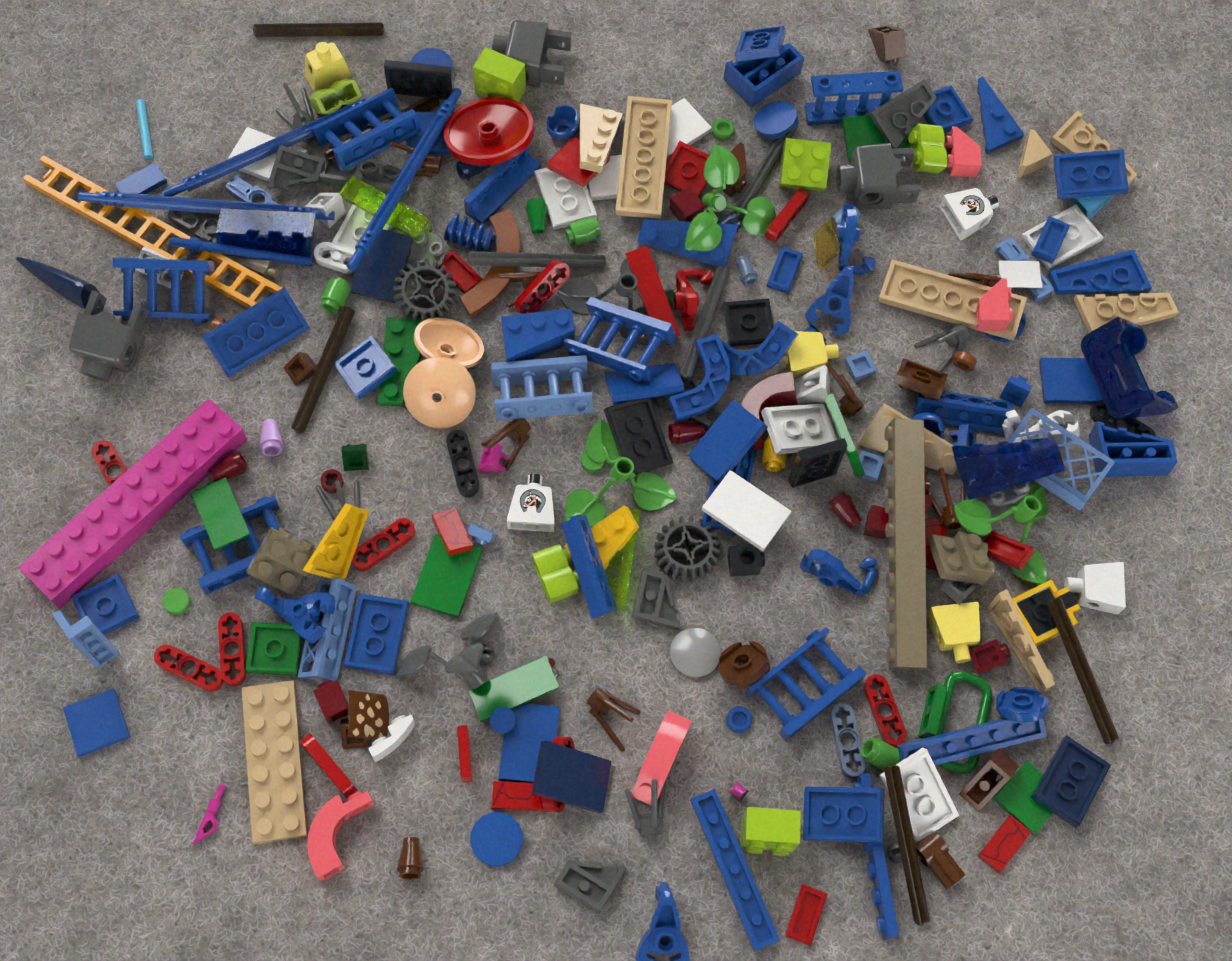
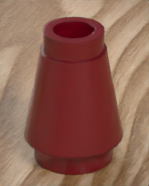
M675 421L674 424H669L668 426L670 443H676V445L698 440L705 435L703 424Z
M239 451L234 454L231 452L209 472L216 482L223 478L229 479L243 474L248 465Z
M844 491L828 502L831 506L830 510L848 525L850 529L862 521L850 495L847 496Z

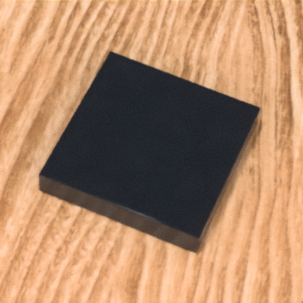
M769 298L723 302L728 344L730 346L762 344L774 327Z

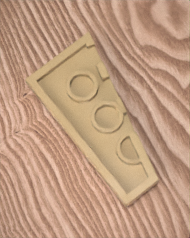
M580 104V168L602 173L620 127L623 113Z
M1078 110L1056 132L1050 143L1066 154L1111 150L1109 148L1110 144L1105 139H1100L1095 133L1096 129L1082 119L1083 115ZM1125 162L1129 186L1137 174Z
M1140 293L1139 296H1128V294L1105 296V294H1095L1094 297L1076 295L1073 299L1091 339L1173 318L1179 313L1170 293Z
M883 403L857 444L885 453L888 450V441L885 440L886 426L895 418H909ZM924 428V466L938 471L939 467H943L944 473L953 475L965 459L966 453Z
M1006 589L996 595L987 607V610L1035 688L1043 694L1055 685L1053 675L1046 667Z

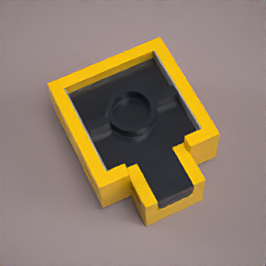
M1052 580L1012 599L1036 647L1060 635L1047 605V602L1050 600L1061 598L1073 627L1078 623L1073 614L1080 609V606L1068 587L1058 591Z

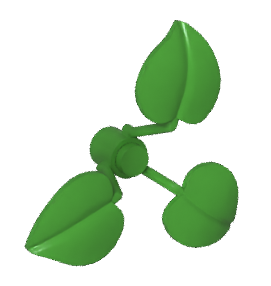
M713 145L711 154L704 166L706 182L718 189H713L712 192H708L703 196L702 203L705 205L706 212L699 213L692 220L685 239L686 250L711 251L719 245L722 229L716 224L718 217L714 212H721L724 208L746 214L742 220V226L748 233L754 235L766 234L767 229L776 218L774 205L765 197L758 196L751 199L747 210L728 205L726 198L719 194L725 190L726 184H734L737 181L740 172L739 163L735 156L729 150L719 145Z
M600 419L590 430L585 448L588 457L594 463L607 461L609 465H613L610 471L611 478L595 498L586 489L573 491L565 503V520L569 521V517L574 515H587L590 527L594 526L604 518L606 513L605 506L598 500L605 494L613 482L623 483L628 478L630 479L631 486L636 488L632 494L634 502L645 511H657L674 502L677 496L671 486L655 473H640L635 482V473H632L634 470L633 462L626 457L620 458L610 427Z
M1030 484L1028 493L1021 500L1011 504L1013 507L995 518H990V509L977 499H966L955 504V516L965 530L978 536H984L992 531L991 523H996L1014 514L1017 522L1026 523L1020 540L1021 543H1025L1034 520H1041L1047 515L1048 504L1045 496V487L1040 484ZM1034 549L1035 553L1021 570L1011 567V569L1022 580L1041 585L1047 581V570L1042 556Z

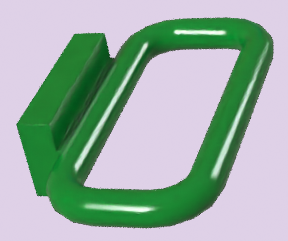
M955 671L947 676L944 685L937 684L928 690L918 737L928 738L944 734L952 693L957 681L977 686L981 690L982 697L976 725L987 723L992 701L990 685L979 676L964 671ZM980 754L969 756L968 761L963 764L950 761L938 764V766L955 773H970L976 768Z

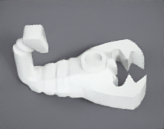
M1015 410L1006 412L1007 419L1002 424L1006 442L1014 433L1012 426L1014 422L1017 424L1021 423L1020 416ZM1058 410L1047 415L1048 418L1057 424L1064 426L1066 422H1074L1073 414L1064 410ZM1040 419L1036 425L1029 428V432L1043 430L1042 420ZM1078 421L1074 425L1068 423L1067 430L1077 437L1080 435ZM1046 423L1047 429L1053 428L1052 426ZM1058 430L1047 432L1050 446L1058 442H1064L1063 434ZM1044 433L1030 435L1033 447L1037 445L1047 446ZM1027 436L1017 437L1011 446L1015 449L1029 448Z

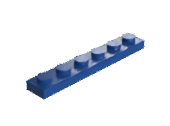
M1003 718L898 745L900 762L921 748L927 749L934 765L1046 737L1044 719L1033 722H1016Z
M870 773L860 774L856 778V783H853V787L873 788ZM862 843L864 851L869 853L870 862H867V873L869 878H873L875 889L871 890L872 902L874 906L878 905L879 916L876 917L877 930L879 933H883V939H892L899 936L883 843Z
M713 789L691 798L690 802L753 951L755 952L779 942V936L716 790Z

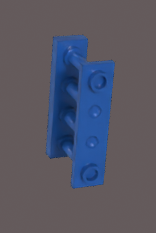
M900 71L811 76L813 95L816 97V101L805 103L804 105L807 125L842 123L843 117L869 115L873 110L890 101L892 93L903 92L904 88ZM882 93L881 98L868 99L870 94ZM848 95H860L859 100H847ZM838 96L837 101L825 102L826 97Z
M392 88L313 126L320 147L329 142L335 147L333 152L337 164L342 171L392 147L389 144L390 141L400 143L422 131L417 113L413 109L403 114L397 109L399 107ZM390 113L394 119L384 124L378 119ZM370 123L374 129L364 134L358 129ZM350 132L354 139L343 144L339 137Z
M113 258V267L121 268V272H123L124 309L113 311V315L121 316V320H129L133 309V273H136V268L145 269V273H147V309L149 310L147 317L192 318V323H207V319L214 318V313H205V275H207V271H214V261ZM159 269L168 270V274H171V311H157V274H159ZM183 270H190L192 275H195V312H181V275H183Z
M590 297L586 305L591 318L577 341L566 337L563 341L570 356L587 355V360L627 374L636 381L643 380L650 383L652 378L647 364L660 343L673 344L676 334L672 324ZM599 322L611 323L597 348L586 345ZM619 329L631 330L617 356L606 352ZM646 335L652 337L637 363L626 359L639 336Z
M275 496L260 498L255 504L240 510L250 533L245 538L252 553L249 557L241 560L237 558L232 544L222 547L228 564L219 570L213 568L203 544V540L209 538L204 525L192 527L180 535L186 548L193 545L204 571L203 576L198 578V581L206 595L251 576L247 574L246 570L257 553L260 544L250 520L264 515L269 529L272 527L278 530L280 526L273 511L280 507Z
M827 627L820 632L817 629L807 636V642L766 675L751 683L746 693L750 698L758 692L782 720L783 728L779 734L785 741L789 740L861 682L867 674L861 666L854 671L851 668L848 669L824 642L823 639L829 633ZM813 647H816L840 674L839 678L841 681L835 686L832 683L829 684L805 657L804 654ZM794 662H797L819 687L822 696L816 701L809 699L785 669ZM775 677L779 678L801 704L803 712L798 716L790 715L766 687V684Z

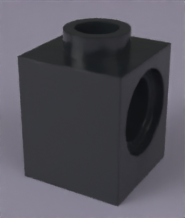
M752 544L729 546L727 559L730 577L760 574L761 568L765 566L764 552H760V549ZM749 557L753 563L745 564L740 558Z

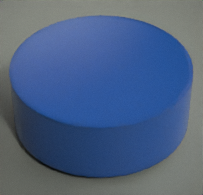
M734 707L727 714L726 724L732 732L744 733L752 724V715L744 707Z
M499 707L491 713L490 725L498 733H508L515 727L516 716L511 709Z

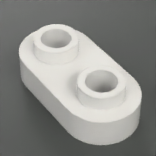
M322 242L315 247L314 256L319 265L345 274L355 272L349 270L347 265L344 264L351 259L355 252L354 250L330 242ZM326 254L331 255L329 258H323Z

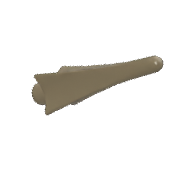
M222 254L267 280L269 277L277 278L279 276V270L271 267V261Z

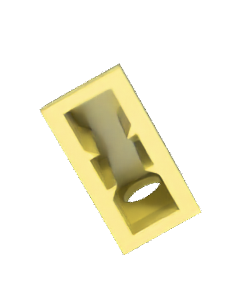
M320 42L316 45L315 50L305 55V78L314 92L328 88L338 80L352 77L343 56L334 43Z
M795 331L799 335L784 356L787 372H793L795 380L823 365L826 366L825 364L828 362V359L838 358L839 349L837 344L825 345L823 334L820 332Z
M969 602L961 603L960 605L952 604L931 607L927 612V618L940 651L953 650L956 663L970 661L969 648L976 647L980 642L979 603Z

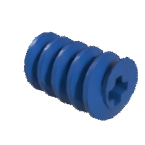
M456 214L449 221L445 230L444 240L450 239L451 243L458 242V245L462 247L466 245L470 250L475 248V251L491 252L496 240L492 226L487 231H484V223L479 228H476V220H473L468 225V218L464 217L460 222L459 214Z

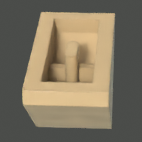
M1030 129L1025 140L1017 177H1024L1047 166L1052 156V152L1035 130Z

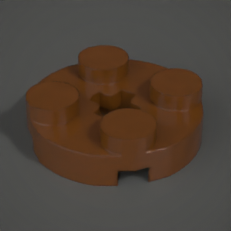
M749 641L750 645H742L741 642L735 643L721 653L718 671L721 678L727 684L735 685L738 689H746L751 683L760 679L770 670L766 650L757 642Z

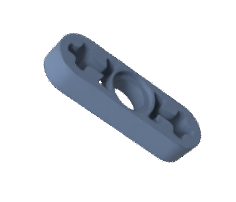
M838 703L830 712V722L841 771L846 777L854 779L864 772L866 766L865 759L861 755L862 746L854 710L846 703ZM839 709H842V712L845 714L848 713V716L845 718V726L851 725L852 728H843L838 731V728H841L843 725L841 718H836L835 716L838 714ZM843 734H849L853 737L854 745L852 747H845L841 744L840 737ZM856 750L857 753H854L852 758L854 763H859V767L856 769V772H853L852 768H847L846 766L850 762L849 754L844 756L843 753H851Z

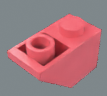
M952 126L950 134L945 137V149L949 150L946 168H950V176L977 177L982 166L980 146L958 127Z
M1002 278L979 299L976 307L977 331H1005L1008 323L1012 322L1013 310L1009 308L1008 304L1011 301V288H1007V278Z

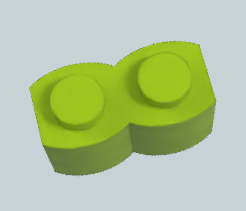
M342 79L334 82L329 89H320L314 92L309 97V100L316 113L330 114L337 111L342 105L356 102L362 94L355 80Z
M917 124L908 135V141L911 148H914L915 153L911 162L916 172L939 174L947 167L948 162L947 152L944 147L945 136L943 128L937 125Z
M558 544L532 554V563L550 604L578 594V586L581 584L577 572H572L569 567L571 558L567 549L563 550L561 545Z

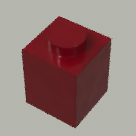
M687 187L670 197L669 209L679 221L692 222L699 213L704 212L705 205L691 188Z
M332 680L325 681L318 685V689L313 690L328 724L349 715V705L338 680L333 682Z

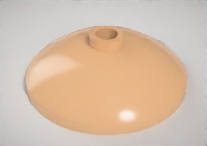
M430 318L422 321L416 327L414 343L426 359L446 357L459 362L465 368L475 366L482 359L484 345L481 338L475 331L463 323L447 318Z
M431 357L416 364L408 373L404 382L403 397L408 411L417 421L428 427L443 429L461 423L470 414L476 399V387L471 374L459 362L446 357ZM439 393L442 399H434L433 394Z

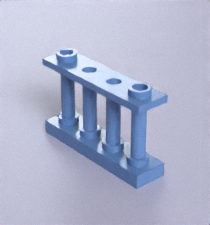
M587 355L491 363L493 387L501 386L502 397L501 400H495L496 421L593 412L592 392H584L582 379H588ZM572 380L574 393L559 394L558 381ZM548 382L550 395L536 397L534 383ZM524 384L526 397L511 399L510 385Z

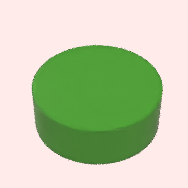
M718 119L713 123L712 134L718 140H729L734 134V125L728 119Z
M586 450L582 453L581 466L586 472L597 473L603 469L605 461L594 463L588 457Z
M174 588L164 595L163 605L169 613L179 615L189 608L190 598L183 589Z

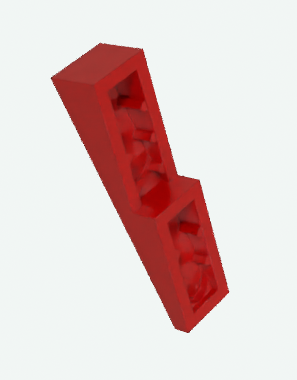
M648 246L625 253L631 273L637 278L636 288L639 297L642 299L647 316L672 324L676 337L681 336Z

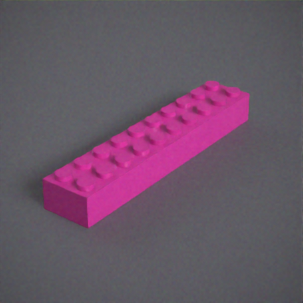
M210 399L206 400L18 568L49 600L61 609L72 599V595L80 592L210 474L209 471L244 444L247 438L243 429Z

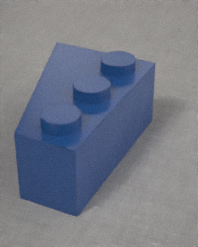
M788 43L782 46L780 56L738 61L735 63L733 61L727 62L723 79L751 107H754L801 74L804 56Z
M572 308L501 316L506 362L533 360L535 357L546 352H552L565 346L563 342L565 337L575 341Z
M1096 421L1088 435L1091 446L1115 461L1105 477L1168 476L1178 462L1173 441L1145 433L1141 435L1127 432L1126 428L1119 427L1115 429L1104 426V423ZM1093 458L1096 472L1103 471L1108 463L1101 458Z

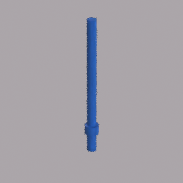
M190 237V239L170 238V246L188 248L192 252H199L201 250L312 267L313 263L312 257L200 241V238Z

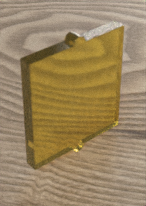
M834 217L826 221L813 234L814 253L816 254L818 269L824 268L840 253L839 234L837 233Z

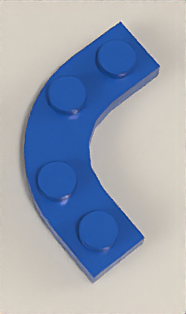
M777 321L765 341L753 350L739 351L721 340L729 360L730 373L750 376L771 369L785 356L799 334L780 321Z
M718 334L696 340L695 342L696 349L704 366L705 376L698 387L669 397L668 402L676 422L710 410L719 402L726 391L730 379V364Z

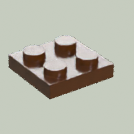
M903 358L894 383L904 390H914L920 392L922 396L928 399L936 398L939 400L948 374Z

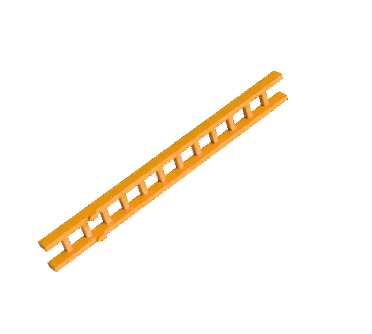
M44 155L40 158L42 165L50 169L43 177L45 181L42 183L27 174L23 178L27 185L141 249L147 247L169 259L179 260L188 250V248L179 247L173 255L163 251L161 248L170 237L190 239V236L139 208L117 206L126 213L115 224L105 218L115 206L105 205L97 214L87 208L91 202L81 201L77 203L68 198L78 186L85 188L90 193H102V191L107 190ZM60 175L71 181L61 193L51 188ZM133 216L145 222L136 234L124 229ZM151 227L163 232L154 245L142 239ZM199 250L201 255L197 260L206 261L210 258L220 264L211 277L205 275V285L246 308L257 304L256 301L265 290L274 294L282 289V287L221 253ZM227 268L239 275L230 287L218 281ZM184 271L185 274L195 279V275H192V271ZM246 279L259 285L249 298L237 292Z

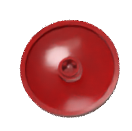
M504 97L483 98L462 106L450 116L444 128V139L450 154L459 161L479 166L494 165L514 158L527 148L534 136L533 117L528 108L516 100Z

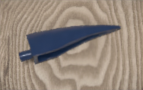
M16 258L18 262L38 279L86 309L92 290L99 292L94 285L65 271L30 259Z

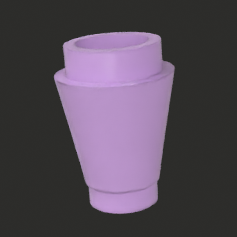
M266 419L262 422L259 448L265 456H277L282 452L284 443L277 421Z

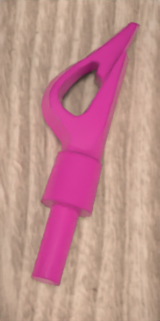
M220 783L214 798L210 799L192 844H196L216 831L218 821L215 818V814L221 805L219 801L226 785ZM211 822L213 827L205 833L204 829Z

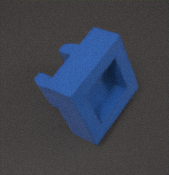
M1021 375L1018 378L1010 376L1000 398L1021 408L1033 386L1027 384L1028 379Z
M969 424L959 425V432L951 431L949 434L951 438L958 440L950 444L965 452L966 457L974 456L976 434Z

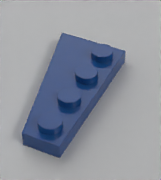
M644 219L637 242L716 267H725L739 225L716 223L722 229L719 245L711 251H694L685 249V239L691 222Z
M1134 249L1051 270L1047 275L1056 295L1148 293L1152 289Z

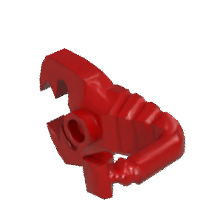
M699 268L682 269L676 272L677 292H674L675 299H673L675 310H680L683 331L694 330L695 325L692 315H697V307H699V294L695 293L687 278L700 277V284L711 285L713 279L712 270L706 272Z

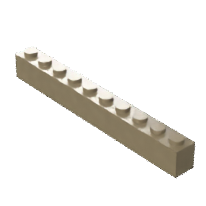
M895 418L885 428V440L888 441V450L885 452V464L888 465V474L885 477V487L888 489L885 511L889 513V523L886 524L885 528L886 537L889 538V547H887L885 555L886 562H889V572L886 574V586L889 587L886 610L889 612L890 622L886 626V635L890 637V647L887 648L886 659L890 663V669L922 670L927 668L924 420Z

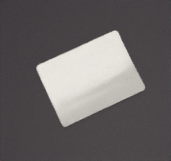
M999 261V274L1001 278H1007V287L1042 288L1039 261Z

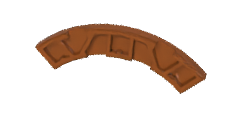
M508 208L489 217V222L496 235V252L520 253L518 226L511 210ZM491 266L481 282L467 293L459 296L460 302L470 318L490 307L495 302V299L502 292H505L512 279L498 278V274L515 273L517 266Z

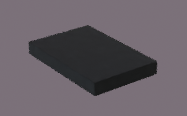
M385 60L384 62L387 89L392 88L395 94L416 97H428L436 94L438 99L447 100L454 89L452 67Z
M651 398L631 400L604 409L620 458H629L634 464L632 473L638 475L673 464Z
M845 438L798 451L788 479L790 486L794 488L836 475L848 446Z

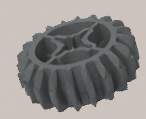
M425 259L424 266H420V261L415 260V268L408 263L406 267L409 272L407 273L401 269L399 273L403 278H395V282L401 286H393V291L400 293L394 296V301L402 300L397 305L398 309L406 307L404 315L408 316L412 312V320L414 321L418 315L421 316V322L426 320V316L434 319V314H437L439 318H443L444 315L441 310L443 309L449 313L451 309L447 304H455V300L449 296L457 295L456 290L450 289L456 286V282L448 281L452 278L451 272L443 274L446 270L445 266H442L439 270L437 269V261H434L432 266H428L429 260ZM419 274H430L438 279L426 281ZM412 278L416 285V290L411 293V296L407 297L405 288ZM443 285L445 294L442 301L437 304L433 293L439 286ZM421 286L430 288L429 296H424V294H420ZM424 301L429 306H431V308H419L414 306L412 303Z
M681 516L679 524L671 520L669 523L670 527L664 525L662 527L663 533L657 534L656 539L658 541L654 543V548L657 550L654 553V557L659 559L657 565L659 567L665 566L664 574L672 571L673 580L678 575H681L683 583L686 581L687 576H690L692 582L696 581V575L703 580L706 576L705 572L709 574L713 572L712 566L718 565L719 560L717 557L721 555V551L717 549L721 543L715 540L717 533H709L711 530L710 524L702 527V519L697 524L693 523L694 519L692 516L689 517L688 522H685ZM680 534V542L673 544V547H667L669 541ZM690 534L699 537L701 540L693 539ZM685 542L686 546H688V549L691 550L690 557L689 552H687V550L684 548ZM703 551H707L705 559L698 564H694L695 556L700 555ZM674 559L683 560L685 565L676 562Z

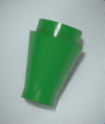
M542 198L529 199L525 206L533 234L545 232L548 206Z

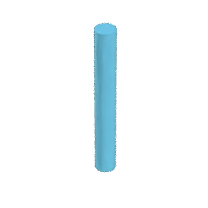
M139 99L136 101L143 156L145 160L153 159L146 105L144 100Z

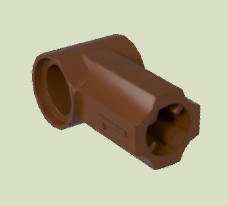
M932 832L915 845L917 856L919 855L922 858L920 860L921 863L926 867L929 866L946 890L965 876L964 872L948 853L949 848L938 833Z

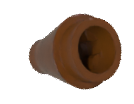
M406 837L403 839L397 871L402 879H418L424 870L419 839L416 837Z

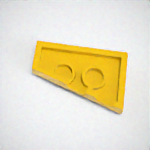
M345 503L303 568V571L330 579L340 578L345 581L369 511Z
M625 505L591 527L604 570L610 565L609 562L614 555L622 550L639 529L631 511ZM566 544V545H564V546H565V548L568 550L569 555H570V557H571V553H570L568 544Z

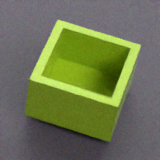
M485 47L473 66L475 93L481 98L504 97L519 102L526 91L525 63Z
M786 138L783 145L779 187L824 192L827 185L831 143Z
M747 807L741 819L740 848L747 849V853L762 854L763 850H770L776 856H789V852H794L800 844L801 811Z

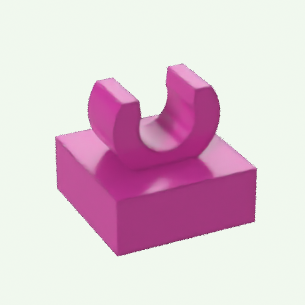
M496 444L489 450L486 447L483 448L478 471L483 473L491 471L501 473L505 471L506 468L499 464V460L506 461L509 458L507 454L501 453L503 446Z

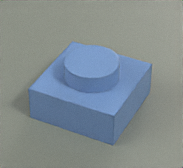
M867 350L845 358L844 363L854 382L876 374L877 369Z
M861 450L859 459L865 475L861 477L876 482L884 457Z
M470 524L467 533L473 535V541L482 545H486L487 542L494 543L498 536V533L479 524Z

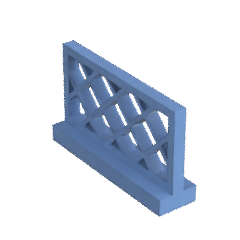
M1031 407L998 454L999 458L1079 511H1081L1115 463L1113 459L1033 407ZM1032 415L1042 420L1043 430L1029 432L1027 422ZM1046 423L1052 426L1053 428L1047 429ZM1025 426L1026 433L1019 434ZM1058 430L1063 434L1064 443L1050 446L1047 432ZM1044 433L1047 446L1032 449L1030 435ZM1027 436L1029 450L1018 451L1011 445L1017 437ZM1066 436L1072 439L1073 442H1067ZM1068 445H1081L1084 448L1085 457L1071 459ZM1065 446L1068 460L1053 462L1051 449ZM1047 449L1050 463L1040 465L1035 462L1033 452ZM1087 450H1089L1095 455L1088 456ZM1024 453H1030L1031 458L1026 456ZM1101 458L1108 464L1103 471L1091 473L1089 459ZM1086 460L1089 474L1074 476L1071 462ZM1068 463L1071 477L1059 478L1056 476L1054 465ZM1049 466H1051L1052 472H1050L1049 470H1047V469L1044 468V467H1049ZM1099 475L1098 478H1097V479L1095 480V482L1093 483V478H1092V476ZM1089 477L1091 487L1086 494L1076 489L1075 479ZM1072 480L1073 486H1071L1065 481Z

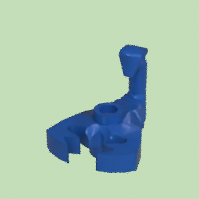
M853 204L843 205L841 224H836L834 241L840 243L838 269L840 271L845 266H848L846 263L849 260L854 241H859L860 228L856 227L857 212L856 209H853ZM863 256L862 260L865 264L849 266H852L853 274L864 275L870 269L872 271L875 270V259Z
M845 266L829 284L825 294L817 298L805 313L806 319L814 327H816L814 320H821L815 313L819 309L825 315L830 313L833 318H841L843 320L842 324H832L837 330L830 334L836 335L849 332L851 321L849 302L854 285L852 266Z
M811 550L809 556L807 557L804 554L800 562V568L817 576L820 583L828 587L838 585L840 588H844L858 596H863L870 592L878 574L875 567L877 560L871 556L862 560L859 566L860 569L867 568V574L862 584L845 569L840 559L834 557L826 550Z
M260 586L255 596V599L270 606L286 622L290 623L301 637L311 643L316 642L327 630L317 624L320 620V611L325 614L328 611L332 615L335 611V598L329 593H312L302 598L283 599L275 598L269 589Z
M662 882L659 886H656L655 898L659 901L658 907L655 909L650 929L646 931L639 943L635 960L656 961L654 956L647 954V952L652 951L658 955L660 953L670 955L680 952L675 956L669 957V960L690 961L687 944L680 932L681 925L678 916L679 912L676 908L677 905L669 884Z

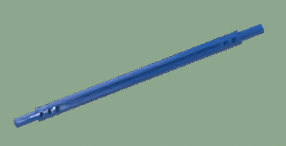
M454 88L447 101L442 103L355 246L356 251L347 264L349 270L355 271L363 256L369 253L455 110L454 105L462 94L459 88Z
M370 98L361 99L182 179L183 182L163 190V195L173 197L186 190L190 192L277 153L279 145L290 147L315 136L313 126Z
M102 191V193L79 192L78 194L79 201L98 202L106 206L311 221L312 219L334 221L335 219L334 211L326 217L319 210H312V207L107 191Z

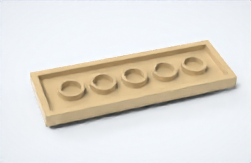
M628 96L615 215L661 219L672 100Z
M892 259L878 302L953 324H962L967 328L977 330L976 307L979 299L992 287ZM1011 293V301L1008 304L1009 308L1013 310L1012 322L1008 323L1005 331L981 332L1014 341L1027 297Z
M292 680L242 687L252 843L258 844L306 837L307 824L295 682Z

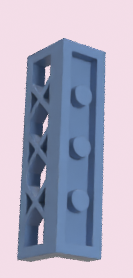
M340 578L318 581L316 593H325L326 588L330 587L329 594L335 598V611L333 615L327 611L326 614L324 613L323 619L317 623L327 630L319 638L315 646L314 643L305 640L297 678L303 680L319 679L324 682L328 680L333 682L338 679L357 586ZM314 660L312 671L308 672L309 665Z
M60 610L52 614L69 640L97 669L120 654L88 616L72 624Z

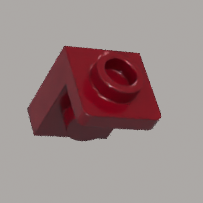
M997 639L969 650L979 675L1003 665L1005 667L1010 665L1008 658L1012 656L1006 643L1002 644Z

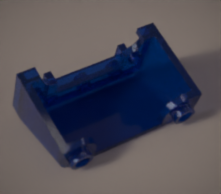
M1116 317L1085 335L1081 341V350L1108 412L1117 419H1132L1165 415L1178 409V404L1171 393L1167 391L1155 392L1149 389L1135 358V355L1143 351L1147 345L1146 334L1142 326L1121 317Z

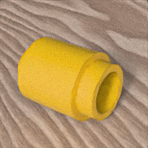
M767 436V440L764 441L762 465L770 472H779L780 469L786 467L787 454L776 455L770 436Z

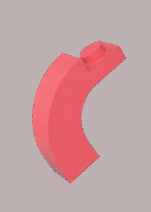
M672 711L667 712L637 777L636 784L631 793L633 798L651 805L652 779H656L658 800L692 720Z
M358 791L350 795L345 803H343L339 795H336L315 816L309 830L307 848L310 863L320 881L345 869L336 850V836L345 821L374 806L368 791L364 793Z

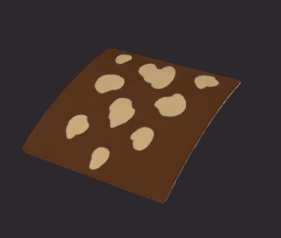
M348 690L349 724L347 736L377 740L384 736L387 737L389 708L386 696Z

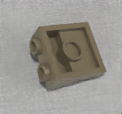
M271 527L246 572L263 582L293 595L302 577L308 573L303 571V568L316 550L314 549L315 545L305 539L298 541L292 538L293 534L284 528L279 527L276 530Z
M958 531L954 538L933 534L929 538L928 543L940 579L984 585L994 573L995 564L993 561H989L987 556L988 545L986 542H982L980 536Z

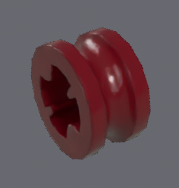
M327 470L320 478L322 488L327 493H337L336 485L332 486L330 484L328 486L327 479L330 477L334 479L336 477V481L340 482L342 488L344 484L342 475L337 470Z

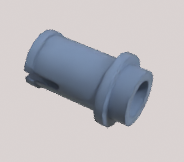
M748 255L738 257L735 263L741 274V282L745 286L755 284L758 280V273L754 271L750 257Z

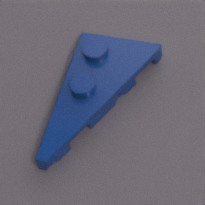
M984 77L978 78L977 89L978 95H980V113L986 143L985 152L988 154L1022 139L1024 133Z

